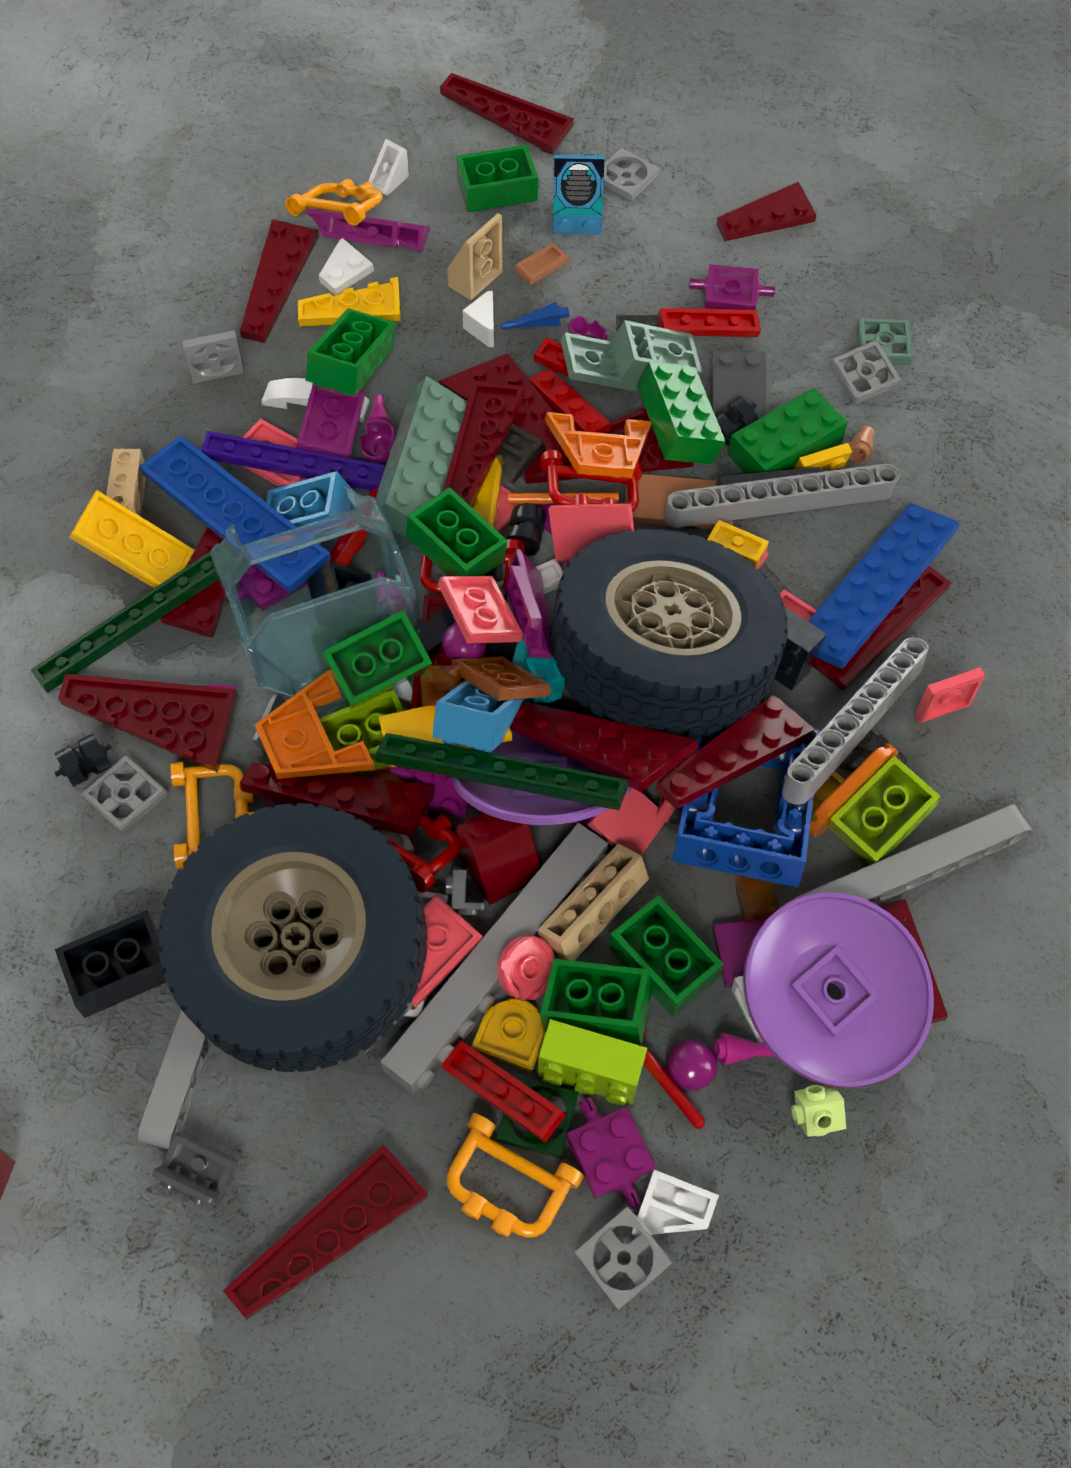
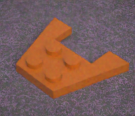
M547 412L545 419L577 474L612 476L614 478H632L652 421L627 419L624 425L625 435L575 431L572 414Z
M330 669L255 724L256 731L277 779L375 770L373 760L363 740L334 751L316 713L315 708L341 699L340 690Z

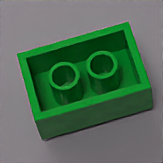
M527 145L456 156L457 180L467 212L538 201V175Z
M450 487L407 516L406 537L447 576H484L505 559L508 541Z
M404 610L322 651L323 658L351 710L431 669L432 662Z
M659 895L610 935L609 948L626 967L649 969L652 995L672 1017L718 980L724 966L721 960Z
M553 958L540 1012L545 1034L551 1019L642 1046L652 994L649 969Z

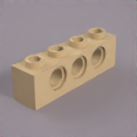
M113 449L106 496L141 516L146 477L140 470V466L145 463L141 449Z
M617 844L538 929L540 938L546 940L553 948L557 959L575 961L649 880L642 856Z

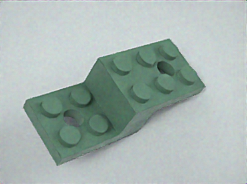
M624 320L611 341L566 332L560 339L569 379L639 392L637 383L649 361L683 366L689 365L696 368L699 377L702 375L696 347L690 333Z

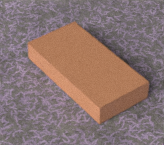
M551 243L515 265V272L531 286L566 265L569 256L554 243Z

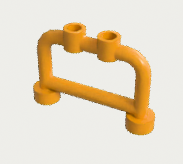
M345 179L340 183L317 185L302 195L295 193L285 200V207L293 216L300 215L307 207L341 212L350 225L356 226L364 221L366 212L382 201L383 195L379 190L374 189L372 183L368 181L355 186L351 179ZM325 193H336L340 198L351 195L364 202L361 204L356 202L344 203L318 199L317 197Z
M184 762L171 763L173 787L185 786L188 844H174L176 869L184 868V861L192 851L196 853L198 850L197 846L200 844L197 778L232 777L236 808L235 819L246 813L249 815L254 814V812H248V803H254V794L241 791L240 781L244 773L238 767L232 764H220L217 773L203 766L185 768Z
M473 1113L466 1124L471 1131L450 1165L446 1176L447 1187L451 1195L463 1203L461 1211L477 1221L481 1215L493 1220L490 1228L506 1238L509 1237L511 1232L525 1238L537 1237L545 1233L554 1220L570 1188L578 1189L584 1175L572 1166L562 1162L555 1174H551L491 1140L490 1136L496 1126L485 1117ZM476 1147L553 1190L536 1222L531 1224L524 1223L512 1213L498 1208L484 1197L467 1190L461 1185L460 1176Z

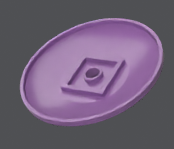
M512 730V741L500 743L492 752H488L604 775ZM451 777L453 786L466 802L488 815L510 822L531 825L564 824L584 820L609 810V808ZM628 786L627 792H626V794H625V797H626V795L630 792V790L632 789V788L629 787V786Z
M827 892L806 895L785 904L774 912L763 923L751 942L747 952L743 975L744 995L749 1016L767 1048L779 1061L798 1075L822 1085L838 1088L868 1086L898 1073L916 1056L922 1047L931 1026L934 1008L931 974L924 955L912 935L895 917L878 905L843 893ZM829 983L839 987L841 991L839 1000L832 999L828 995L827 985Z

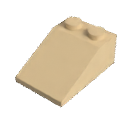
M499 213L464 243L447 268L448 287L469 300L476 297L502 273V215Z

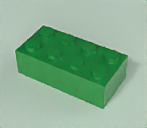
M347 308L307 352L305 381L314 383L318 387H327L339 391L344 395L356 396L392 352L396 323Z
M649 361L637 383V387L649 419L652 421V427L664 459L713 464L726 441L696 368L689 365L683 366Z
M812 388L733 433L730 439L728 456L745 474L794 469L800 457L823 451L842 443L848 421L815 388Z

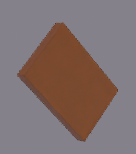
M503 656L454 659L451 661L450 670L498 701L550 696L551 686Z

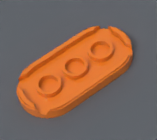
M890 743L875 750L816 809L815 815L818 818L814 823L810 822L809 834L813 838L824 834L829 829L830 818L893 756L897 757L898 750Z

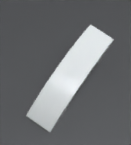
M284 378L270 381L262 398V405L287 409L289 403L307 406L313 383L305 381V378ZM366 397L359 422L364 421L370 403Z

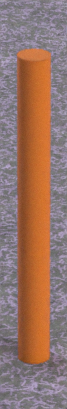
M508 493V504H556L549 497V493ZM561 493L567 497L584 494L591 500L599 501L610 497L615 499L616 503H619V493Z

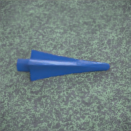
M554 302L530 314L502 323L500 327L501 329L533 326H561L560 319L569 317L568 307L557 308V303Z

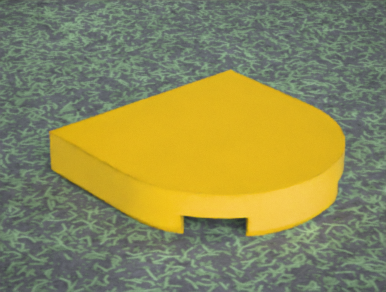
M510 998L491 1006L484 1014L471 1047L483 1056L532 1073L545 1038L540 1013L533 1004L526 1000Z

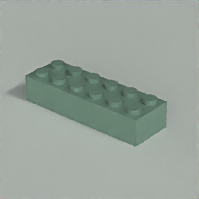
M428 376L410 391L369 516L406 537L407 516L443 492L468 402Z

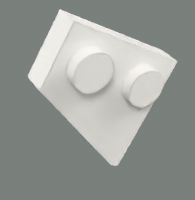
M654 1170L637 1218L651 1235L708 1229L719 1195ZM633 1228L632 1235L639 1236L640 1232Z

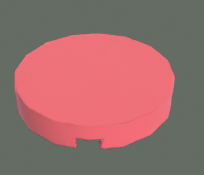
M532 935L519 936L510 941L503 949L498 961V978L501 987L508 995L521 1000H535L545 994L553 958L556 959L553 948L546 940Z

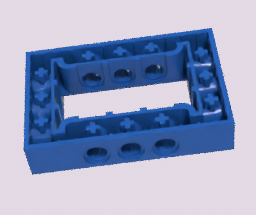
M815 729L813 738L760 765L782 770L773 834L766 833L763 829H757L756 831L732 826V823L726 822V824L712 822L718 787L683 806L672 861L799 887L806 863L813 796L805 804H792L783 798L782 788L789 766L821 730ZM719 731L717 735L704 737L702 735L700 738H696L698 740L697 751L722 732Z

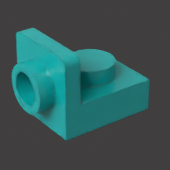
M531 657L525 659L524 667L526 671L551 686L550 696L532 698L534 704L542 702L551 703L562 697L565 679L561 676L556 666L558 662L554 661L553 657Z

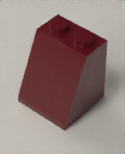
M483 812L457 826V836L461 846L459 858L463 865L467 866L468 873L489 906L526 887L541 867L529 824L506 821Z

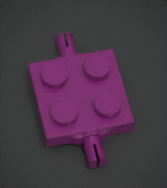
M709 264L708 275L705 280L690 278L689 289L704 290L706 296L705 308L756 310L759 296L774 297L775 286L760 284L758 279L759 269Z
M246 559L240 563V566L231 571L234 578L240 584V588L226 595L232 606L244 598H248L255 602L261 611H264L307 586L308 583L306 580L289 594Z
M399 766L391 768V776L405 779L409 783L419 782L424 785L434 786V797L428 809L462 819L466 818L469 811V803L456 791L451 777Z
M592 1097L579 1102V1105L588 1121L582 1127L567 1133L565 1137L594 1199L609 1192L621 1191L630 1209L641 1205L642 1202L633 1184L640 1177L653 1172L657 1168L627 1107L610 1114L599 1115Z

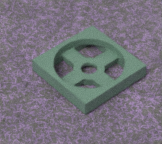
M858 319L859 347L877 340L891 364L911 365L913 354L909 320ZM879 328L877 334H866L872 329ZM890 329L896 331L900 335H895L892 331H890ZM887 337L890 342L883 343L880 339ZM894 345L906 346L903 353H892ZM864 355L866 360H870L872 362L878 360L873 356Z

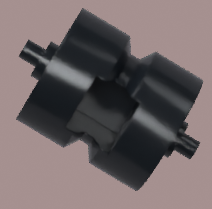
M741 396L736 397L727 405V411L720 410L715 414L727 446L730 444L733 433L759 419L754 410L757 407L756 404L752 403L750 405Z
M91 733L78 740L76 747L68 745L55 752L54 755L60 764L58 766L59 770L54 772L56 777L63 775V777L67 776L72 786L75 787L88 780L90 773L98 775L111 768L112 766L106 756L111 746L109 743L104 746L99 744L94 734Z

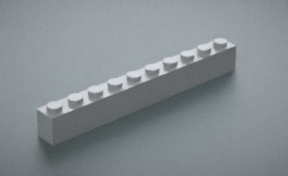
M580 823L573 828L382 1059L381 1066L385 1074L413 1095L419 1088L423 1090L428 1086L434 1077L432 1071L440 1062L443 1064L455 1047L453 1045L460 1037L464 1039L469 1035L475 1026L474 1019L480 1012L486 1013L494 1003V995L501 987L498 978V961L503 949L510 941L519 936L532 935L540 938L538 929L607 856L608 843Z

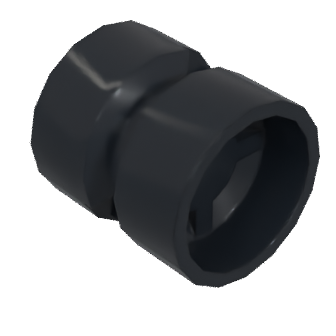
M519 504L515 506L511 512L505 539H518L525 544L524 554L526 556L537 554L540 550L547 515L541 508L535 505Z

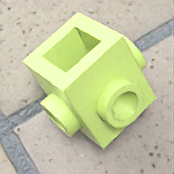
M810 1085L805 1089L794 1091L796 1104L791 1106L793 1120L796 1125H801L807 1137L824 1136L829 1132L846 1129L844 1099L836 1087Z

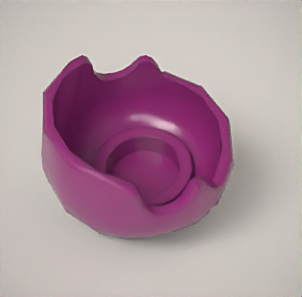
M578 316L571 319L568 324V333L607 341L606 328L599 325L597 320L593 323H587L584 316Z
M383 419L370 421L367 423V432L364 435H360L361 453L368 461L381 464L388 461L397 432L389 421Z
M457 622L445 630L441 642L448 660L484 657L487 643L467 644Z
M685 1040L674 1045L666 1055L665 1071L679 1088L697 1091L709 1086L717 1074L718 1066L714 1053L706 1044L700 1041Z

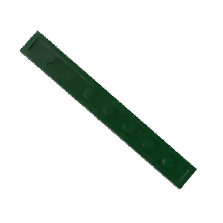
M222 543L31 669L32 673L44 690L49 693L63 683L66 674L76 675L240 566L238 559Z
M390 733L385 734L375 753L376 762L619 811L628 789V780Z

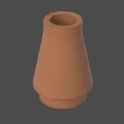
M867 425L860 427L857 434L849 442L852 450L849 457L851 461L863 463L872 456L873 436L875 434L872 427Z

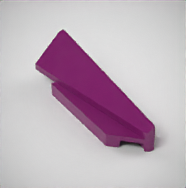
M307 209L306 211L320 228L319 230L322 235L327 238H343L348 241L398 248L399 244L417 251H423L430 231L428 226L365 217L364 221L353 226L345 220L344 214L313 209Z
M516 549L505 590L517 623L523 632V639L530 657L552 658L553 652L550 643L542 575L523 551Z

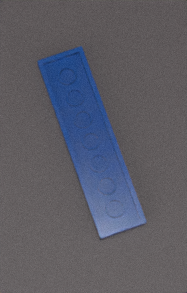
M181 435L140 466L141 473L289 594L317 572L326 562L331 560L330 553Z
M909 503L808 620L810 624L827 634L817 658L843 669L958 531L959 521Z

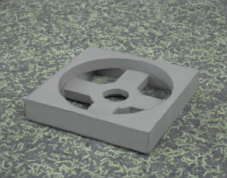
M620 148L604 163V187L633 201L659 175L660 168ZM623 160L629 163L630 166L622 169L617 164ZM642 170L647 173L644 180L636 176L638 171ZM608 172L617 177L613 182L608 178ZM622 174H630L631 177L624 178Z
M235 330L182 341L193 384L244 373ZM216 344H222L229 347L221 348L219 346H216ZM206 346L203 352L196 353L199 349ZM211 353L218 354L216 358L211 359L208 357ZM235 356L233 364L221 366L220 361L223 358ZM206 362L210 364L211 368L199 371L194 367V364Z
M877 340L832 358L830 362L854 405L898 387L902 382ZM864 355L873 356L878 360L874 362L866 360ZM852 358L857 367L855 370L846 373L844 365ZM867 367L871 370V374L864 375L861 369ZM886 369L887 381L881 384L876 377V373ZM860 379L866 381L870 389L864 392L856 390L853 382Z
M126 754L81 793V796L123 835L166 798L168 793ZM126 773L135 774L129 781H120L115 777ZM147 782L150 784L151 796L143 802L136 796V791ZM106 785L111 790V796L100 804L99 795L103 786ZM128 789L130 794L126 798H120L118 796L119 791ZM127 804L133 810L126 818H116L111 814L119 805Z
M628 1206L575 1251V1254L618 1310L622 1309L673 1265L669 1257ZM618 1226H629L637 1229L640 1235L630 1244H626L618 1239L613 1230ZM602 1240L611 1252L610 1261L598 1270L594 1264V1250L596 1245ZM651 1246L653 1266L650 1274L647 1276L638 1265V1255ZM621 1251H627L631 1256V1260L627 1265H621L618 1262L617 1257ZM619 1272H623L629 1275L636 1286L629 1290H619L612 1288L608 1281Z

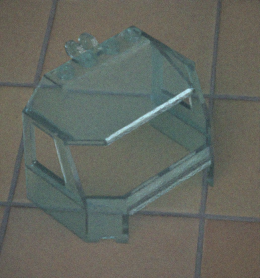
M345 487V492L354 508L353 510L245 545H241L233 523H231L225 531L227 536L221 544L216 543L210 551L228 613L259 687L294 696L329 670L322 651L403 610L414 630L420 627L421 617L416 590L390 525L376 498L368 495L363 497L356 494L353 489ZM361 529L377 534L381 560L385 566L387 577L381 576L268 614L249 638V630L235 585L251 565Z

